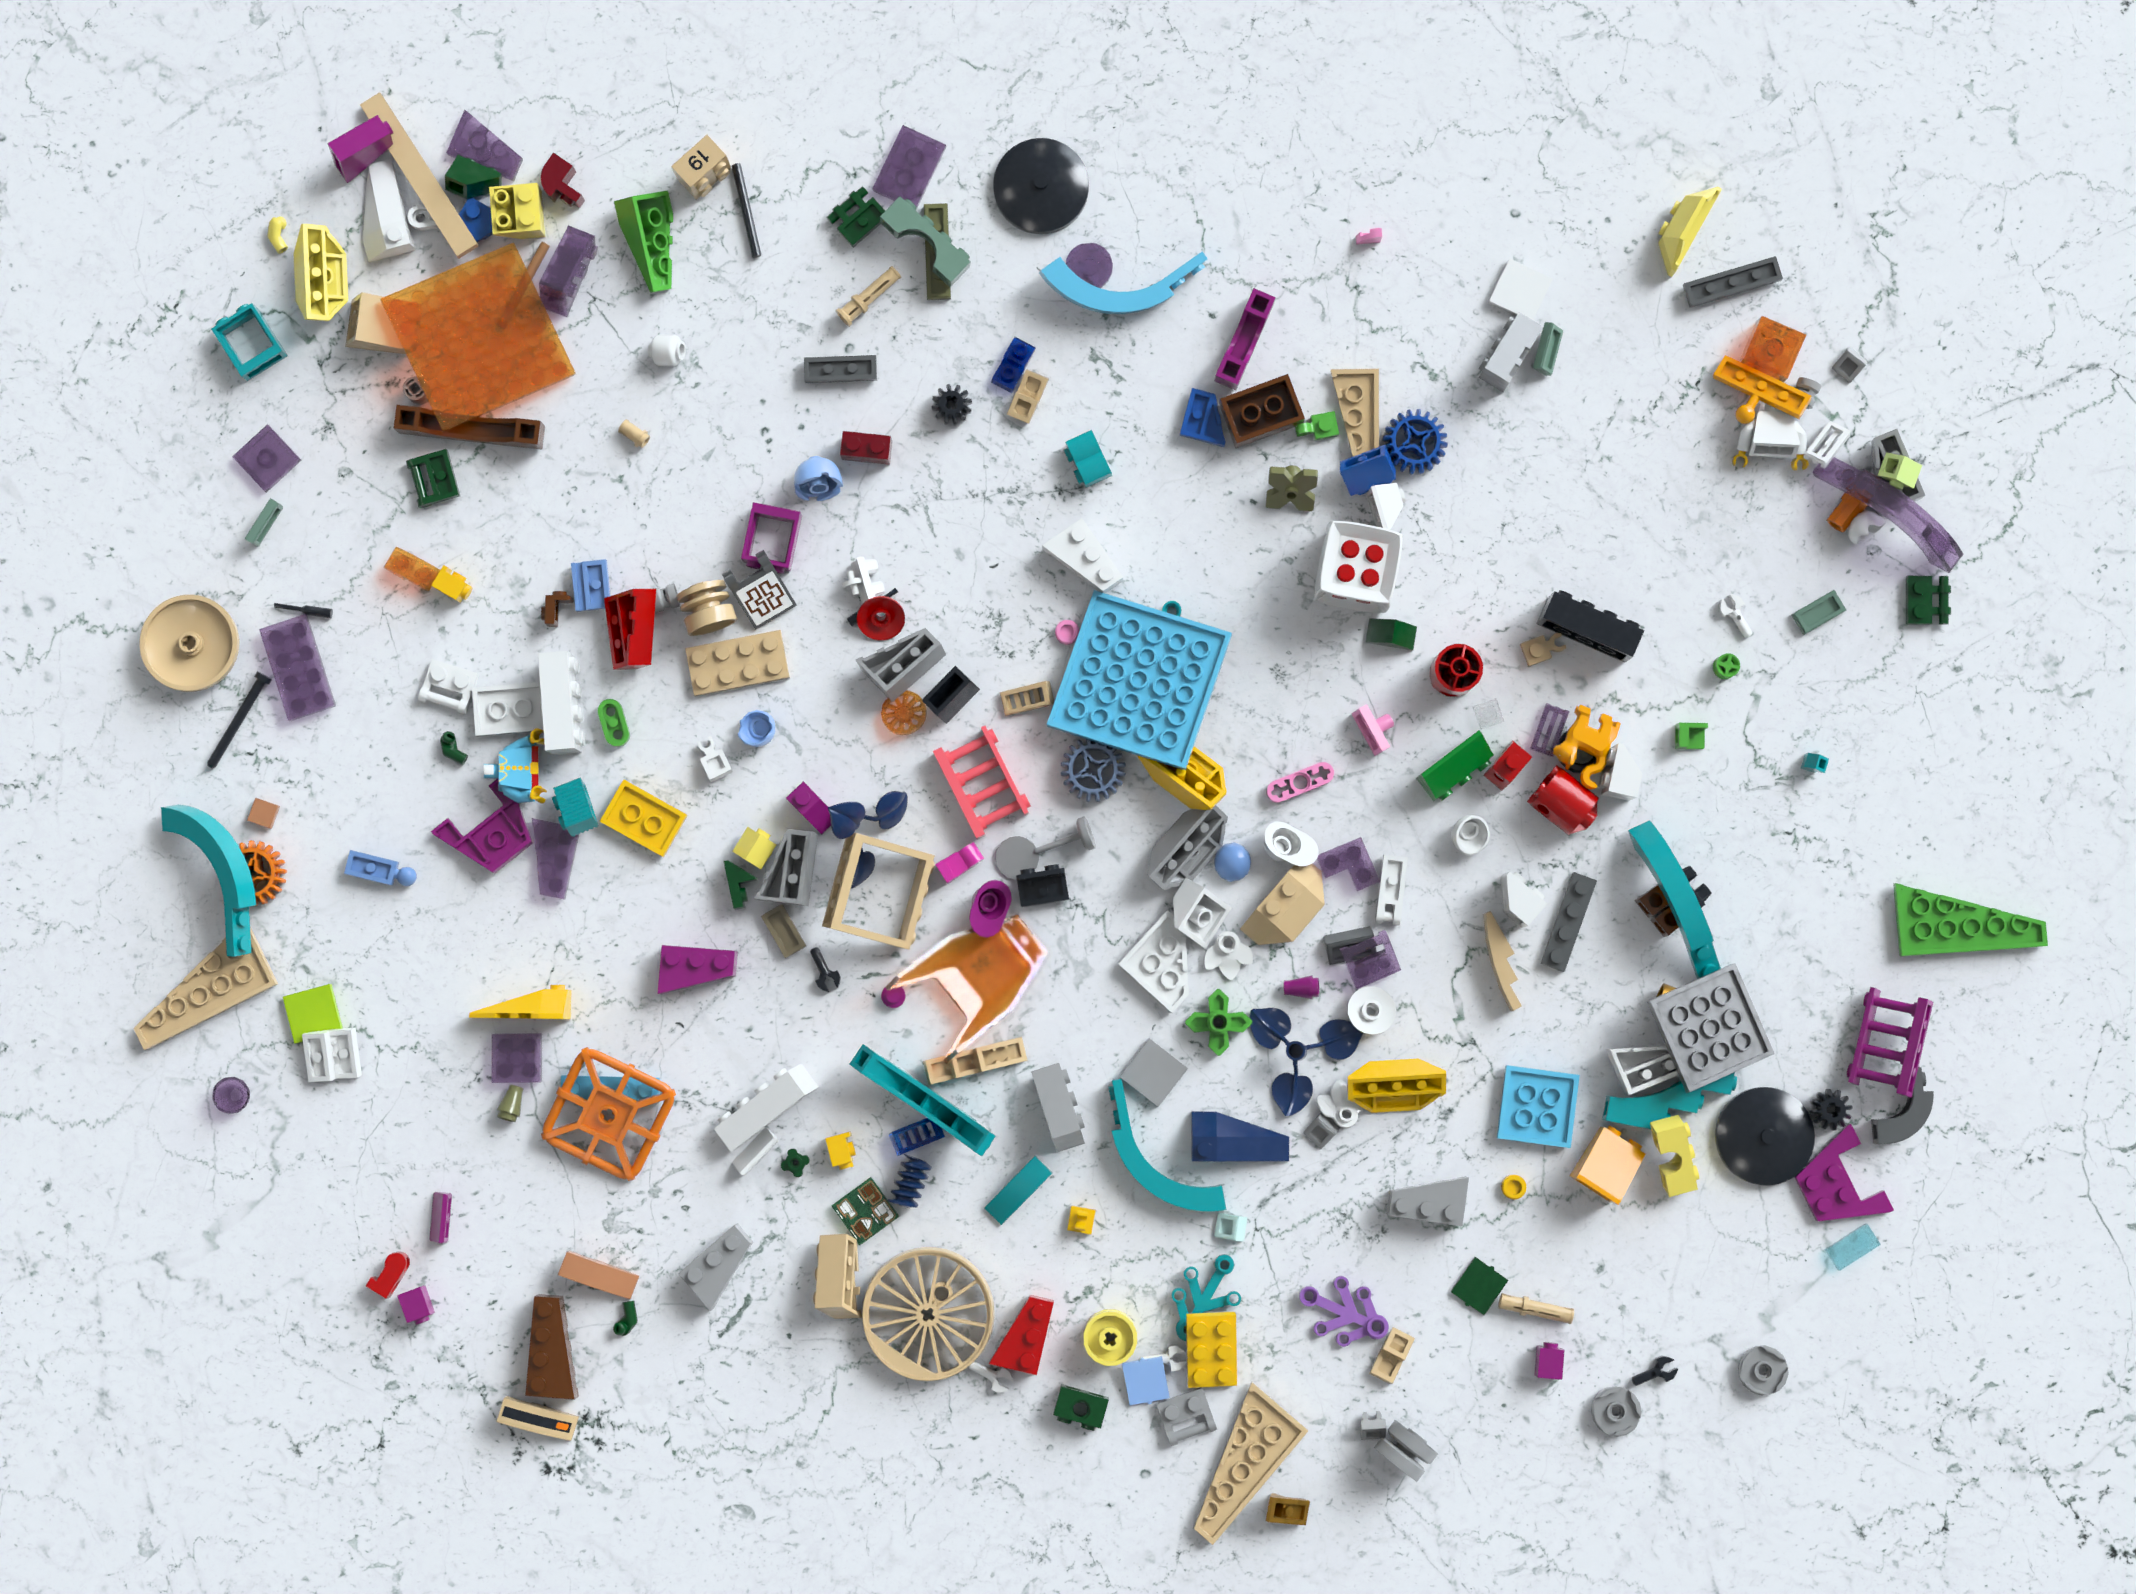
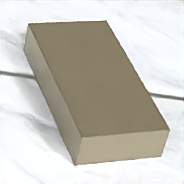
M783 904L761 916L785 958L807 946Z

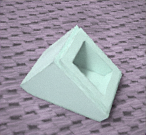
M1218 1213L1214 1237L1244 1241L1247 1217Z

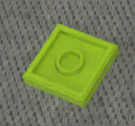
M332 984L283 996L294 1044L303 1042L302 1034L343 1029Z

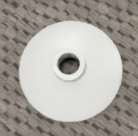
M1367 986L1357 990L1351 996L1347 1012L1350 1022L1357 1030L1365 1034L1375 1035L1386 1031L1393 1024L1396 1016V1006L1388 992L1379 987ZM1367 1008L1373 1009V1016L1367 1015Z

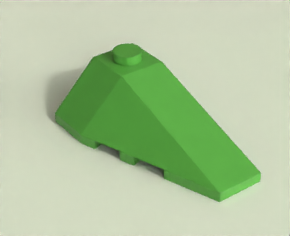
M668 191L631 196L614 201L619 226L650 293L671 289L672 260L669 257V245L673 244V236H670V223L673 222V211Z

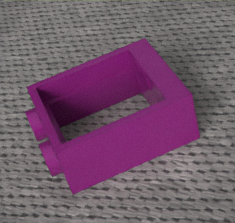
M753 502L741 556L742 561L750 568L760 569L761 567L757 557L751 556L759 517L793 523L785 562L770 561L777 573L784 574V570L791 572L802 520L801 512Z

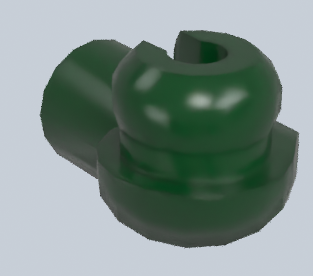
M444 732L440 738L443 755L463 766L467 761L468 755L458 750L453 732Z
M634 1300L622 1302L624 1316L613 1326V1331L618 1336L629 1334L637 1324L638 1319Z

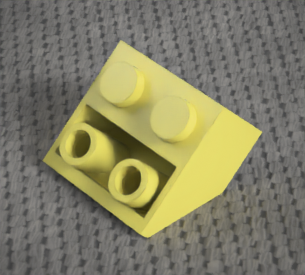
M538 183L489 187L493 235L517 239L545 237L542 190Z

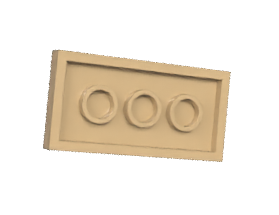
M781 630L685 648L694 696L790 678Z

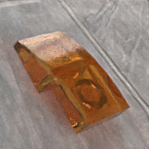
M398 547L394 548L383 567L427 592L430 591L431 585L440 571L435 566Z

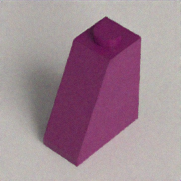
M378 115L327 143L334 165L347 183L352 181L393 145L391 137L394 134L388 122H382Z

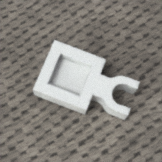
M709 736L711 744L708 748L702 747L700 741L697 744L701 752L706 754L705 757L700 758V761L710 782H713L733 771L723 750L715 751V743L712 737Z

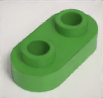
M606 699L598 707V715L605 739L612 746H624L630 739V731L622 705L614 699ZM609 708L615 709L613 716H608L607 710ZM616 731L622 732V737L620 739L614 738V733Z

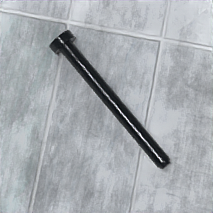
M259 671L254 676L257 678L207 762V766L212 769L219 763L264 685H269L272 681L271 678Z

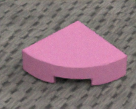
M1382 228L1370 229V233H1358L1356 235V245L1380 243Z

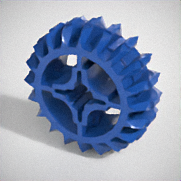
M1410 409L1407 410V418L1402 413H1398L1397 418L1399 422L1392 418L1390 420L1392 427L1387 426L1385 428V432L1389 435L1383 436L1382 440L1389 443L1385 446L1387 451L1391 450L1389 453L1390 457L1395 458L1394 466L1396 467L1398 463L1402 464L1401 472H1404L1407 466L1410 467L1409 474H1414L1415 468H1418L1419 474H1423L1424 465L1427 470L1431 471L1433 469L1432 463L1439 465L1441 462L1437 456L1444 457L1446 454L1440 449L1447 448L1448 446L1447 442L1441 441L1447 438V433H1439L1444 428V425H1435L1438 420L1437 417H1434L1432 421L1429 420L1430 412L1428 411L1424 417L1420 416V409L1416 410L1415 416H1413ZM1409 424H1419L1428 430L1418 432ZM1403 428L1406 441L1397 447L1396 434ZM1433 436L1434 450L1427 456L1424 442ZM1411 437H1413L1414 440L1422 438V440L1418 444L1419 446H1417L1416 444L1408 445L1412 440ZM1413 452L1417 457H1420V460L1409 459L1403 454Z

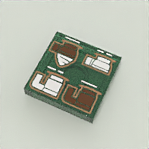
M872 1177L831 1205L859 1245L900 1217Z

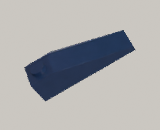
M1191 1111V1161H1289V1136L1216 1111Z

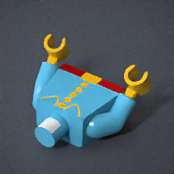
M535 728L530 735L516 740L506 746L503 751H500L498 764H484V778L498 779V790L516 803L534 802L536 800L543 804L546 800L539 795L542 792H547V790L538 786V746L535 745L536 743L545 745L544 738L539 739L540 734L544 733V730Z

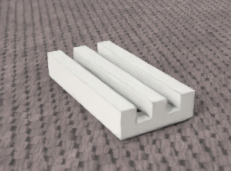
M1829 421L1804 453V459L1809 460L1810 458L1812 463L1816 465L1820 463L1821 467L1825 469L1850 437L1851 431ZM1834 429L1835 431L1817 454L1814 453L1829 432ZM1840 433H1842V435L1839 437V439L1836 441V443L1833 445L1830 451L1826 454L1825 457H1823V455L1827 452V450L1830 448V446L1833 444L1836 438L1840 435Z

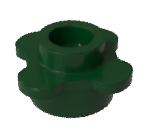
M790 1149L787 1152L786 1160L781 1163V1168L783 1171L788 1170L792 1172L794 1177H801L805 1165L809 1164L810 1159L807 1155L797 1153L796 1149ZM793 1161H797L798 1164L793 1165Z

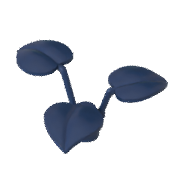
M891 791L883 795L876 805L875 811L877 816L874 817L865 815V808L859 802H843L828 807L833 834L839 839H846L854 834L863 819L874 822L879 821V827L883 830L896 826L906 812L908 803L907 793L905 791ZM861 848L851 888H855L863 883L872 874L875 867L874 854L870 851L863 852V848Z
M1262 1008L1250 1011V1019L1252 1020L1250 1027L1256 1041L1265 1048L1275 1049L1282 1040L1287 1046L1286 1055L1289 1059L1293 1060L1294 1075L1282 1073L1275 1078L1272 1084L1273 1098L1285 1116H1291L1301 1111L1312 1097L1313 1084L1311 1079L1307 1076H1298V1061L1306 1057L1307 1050L1325 1046V1051L1329 1057L1343 1060L1355 1052L1363 1035L1350 1021L1335 1019L1326 1022L1320 1028L1319 1034L1323 1042L1305 1046L1299 1041L1289 1042L1284 1037L1291 1031V1020L1283 1010L1278 1008Z

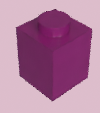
M425 1285L397 1295L407 1323L414 1321L415 1325L430 1320L428 1315L435 1313Z
M1543 1342V1346L1536 1347L1534 1375L1537 1378L1563 1379L1565 1350L1558 1348V1343Z

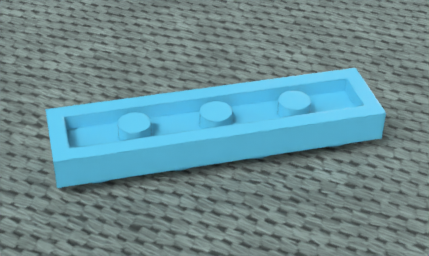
M561 1075V1087L567 1075ZM578 1076L571 1092L588 1100L594 1088L590 1076ZM599 1076L601 1084L617 1090L623 1078ZM630 1077L622 1094L639 1101L657 1095L659 1091Z

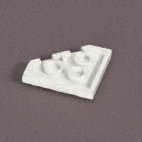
M1167 910L1119 962V965L1165 1008L1173 1013L1189 996L1186 935L1175 928L1174 915Z

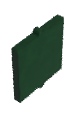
M1474 1257L1451 1290V1293L1463 1300L1466 1306L1470 1305L1485 1315L1509 1280L1496 1272L1493 1266L1489 1267Z

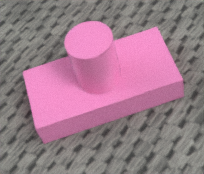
M1367 704L1352 713L1374 756L1390 747L1382 733L1394 726V722L1389 714H1385L1375 720Z

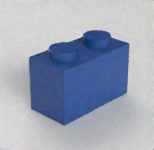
M1385 445L1340 461V474L1350 496L1365 494L1371 486L1390 484L1393 480H1396V469Z

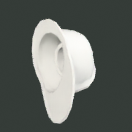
M1283 822L1271 823L1265 829L1264 845L1266 852L1273 860L1277 862L1287 861L1296 866H1308L1317 859L1319 852L1317 844L1307 834Z

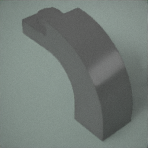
M1922 1067L1918 1068L1912 1098H1907L1906 1105L1901 1112L1890 1118L1871 1119L1873 1144H1891L1908 1139L1918 1132L1927 1121L1933 1106L1934 1091L1923 1090V1086H1926L1925 1072H1922Z

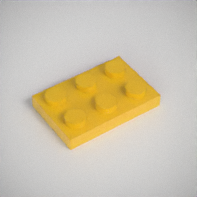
M623 779L600 822L664 857L688 815Z
M1236 1313L1186 1314L1188 1388L1237 1386Z

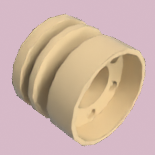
M724 580L697 583L676 595L678 602L684 603L680 606V610L682 612H693L684 619L688 635L698 636L728 627L737 621L733 605L721 604L730 596L727 591H723L727 587Z

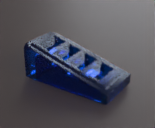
M928 1118L889 1133L897 1156L945 1137L942 1128ZM929 1122L931 1123V1126L935 1133V1136L931 1137L928 1127L926 1125ZM920 1126L926 1138L923 1141L917 1128ZM912 1130L916 1140L915 1144L912 1143L908 1131ZM900 1134L903 1135L905 1143L907 1145V1147L903 1148L900 1138L898 1136Z

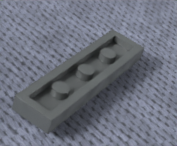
M1774 256L1683 284V288L1691 308L1782 281L1783 276L1777 258Z
M1576 872L1572 873L1540 964L1565 972L1597 880Z

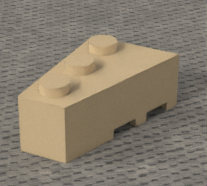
M848 1234L820 1235L816 1249L818 1267L815 1269V1279L817 1282L816 1292L813 1295L815 1309L834 1319L862 1318V1310H857L856 1295H860V1287H855L854 1271H859L857 1240Z

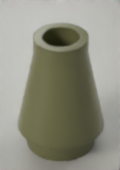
M509 1085L505 1096L497 1108L498 1118L516 1122L517 1117H520L523 1088Z

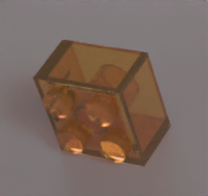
M1761 316L1754 325L1739 362L1785 382L1790 375L1806 334Z

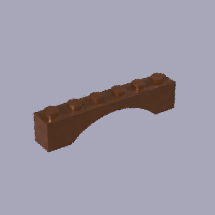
M396 405L393 427L399 434L540 450L543 448L545 425L539 420L465 416L405 405Z

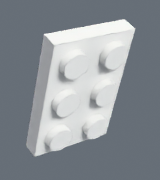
M540 682L472 688L475 736L532 732L535 728L544 730Z

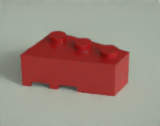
M631 589L604 598L613 670L639 669L651 665L656 589Z

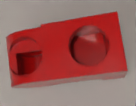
M401 1251L388 1255L385 1260V1268L380 1276L371 1277L366 1287L385 1299L390 1298L409 1268V1256Z

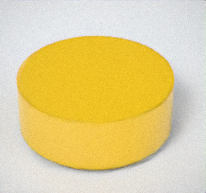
M1508 1175L1501 1183L1502 1193L1507 1198L1519 1199L1526 1192V1182L1518 1175Z

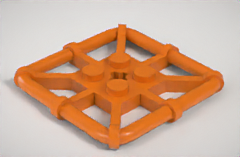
M588 1047L583 1048L582 1052L575 1058L562 1087H558L557 1097L543 1125L542 1139L546 1140L553 1147L582 1160L581 1163L585 1165L589 1163L618 1178L627 1179L628 1181L634 1180L635 1176L642 1170L654 1143L658 1142L660 1138L659 1133L674 1103L675 1090L671 1089L666 1083L635 1069V1065L631 1063L627 1065L598 1050L589 1049ZM593 1059L624 1074L617 1090L601 1084ZM584 1062L594 1087L588 1100L571 1092ZM630 1077L662 1092L639 1101L622 1094ZM566 1099L583 1107L578 1121L553 1129ZM664 1100L650 1130L632 1122L639 1108ZM611 1109L615 1117L606 1121L602 1110L607 1111ZM580 1129L594 1137L586 1152L556 1136ZM628 1129L646 1138L633 1166L630 1165L622 1143ZM600 1139L615 1146L623 1169L593 1155Z

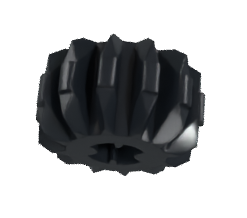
M947 384V392L939 388L938 393L941 397L933 396L932 400L938 404L932 406V411H939L935 415L937 420L944 417L943 423L947 425L949 420L952 419L955 426L958 424V417L963 422L966 421L963 413L971 414L972 410L967 406L972 404V399L966 398L969 394L967 390L960 393V385H956L954 391H952L951 385ZM950 400H952V403L954 402V400L957 401L956 408L952 409V407H950V409H948L947 402Z
M1825 1089V1096L1821 1092L1816 1093L1819 1101L1811 1100L1810 1102L1816 1106V1109L1809 1110L1810 1114H1817L1813 1122H1821L1822 1129H1826L1829 1126L1833 1131L1837 1130V1124L1840 1127L1846 1126L1843 1118L1851 1119V1115L1847 1114L1846 1110L1853 1108L1852 1105H1845L1849 1099L1848 1096L1841 1097L1840 1090L1832 1093L1831 1089ZM1834 1106L1835 1112L1827 1113L1826 1109L1827 1107Z

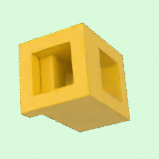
M443 565L431 586L461 603L463 599L466 600L470 596L473 588L465 583L467 578L455 571L451 575L452 570Z
M851 1131L825 1138L832 1167L839 1166V1170L854 1166L852 1162V1156L856 1155L853 1141L848 1142L847 1137L852 1136Z

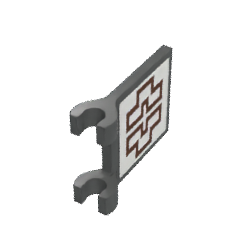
M764 550L755 554L762 568L738 582L730 569L722 574L724 581L734 594L755 630L797 606Z

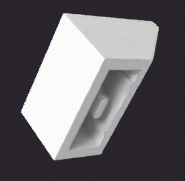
M1618 743L1610 748L1607 756L1606 772L1601 774L1598 788L1602 789L1601 795L1630 801L1638 797L1642 772L1624 744Z
M1507 872L1500 878L1503 912L1521 928L1527 927L1547 905L1543 900L1545 896L1536 888L1530 889L1525 885V878L1519 873Z

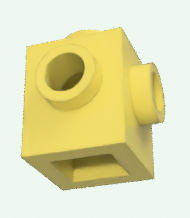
M747 827L732 852L762 869L767 859L771 856L776 844L768 840L771 835L760 828L755 832Z

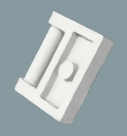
M431 659L418 700L425 703L430 701L456 709L458 713L465 715L471 702L472 688L476 686L479 674ZM432 686L463 694L462 699L459 701L431 692Z

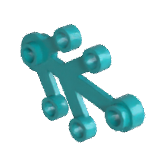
M1222 1254L1215 1259L1214 1266L1216 1270L1202 1294L1197 1279L1199 1275L1198 1270L1193 1266H1189L1184 1270V1277L1189 1283L1195 1305L1192 1313H1203L1227 1305L1237 1306L1240 1304L1241 1295L1237 1291H1230L1225 1296L1211 1299L1224 1275L1231 1273L1234 1269V1261L1229 1255ZM1227 1260L1229 1267L1222 1269L1220 1267L1221 1261ZM1190 1269L1196 1272L1195 1277L1192 1279L1186 1275ZM1175 1288L1171 1296L1173 1301L1176 1302L1180 1320L1176 1325V1333L1181 1340L1186 1341V1333L1183 1331L1184 1326H1186V1314H1189L1185 1303L1186 1292L1182 1288ZM1176 1291L1183 1292L1184 1296L1181 1300L1175 1299L1174 1294ZM1230 1295H1238V1301L1231 1303L1229 1301Z

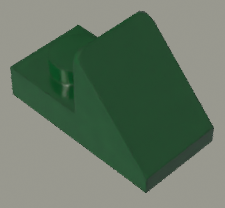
M723 861L733 908L735 910L746 908L745 902H748L746 888H741V884L759 879L731 861Z

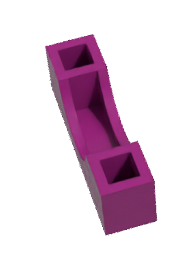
M1253 288L1232 341L1217 370L1215 382L1237 390L1276 297Z

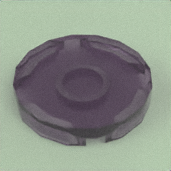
M1097 243L1077 245L1066 258V265L1082 280L1098 288H1102L1107 284L1112 275L1113 263L1111 256L1104 247Z

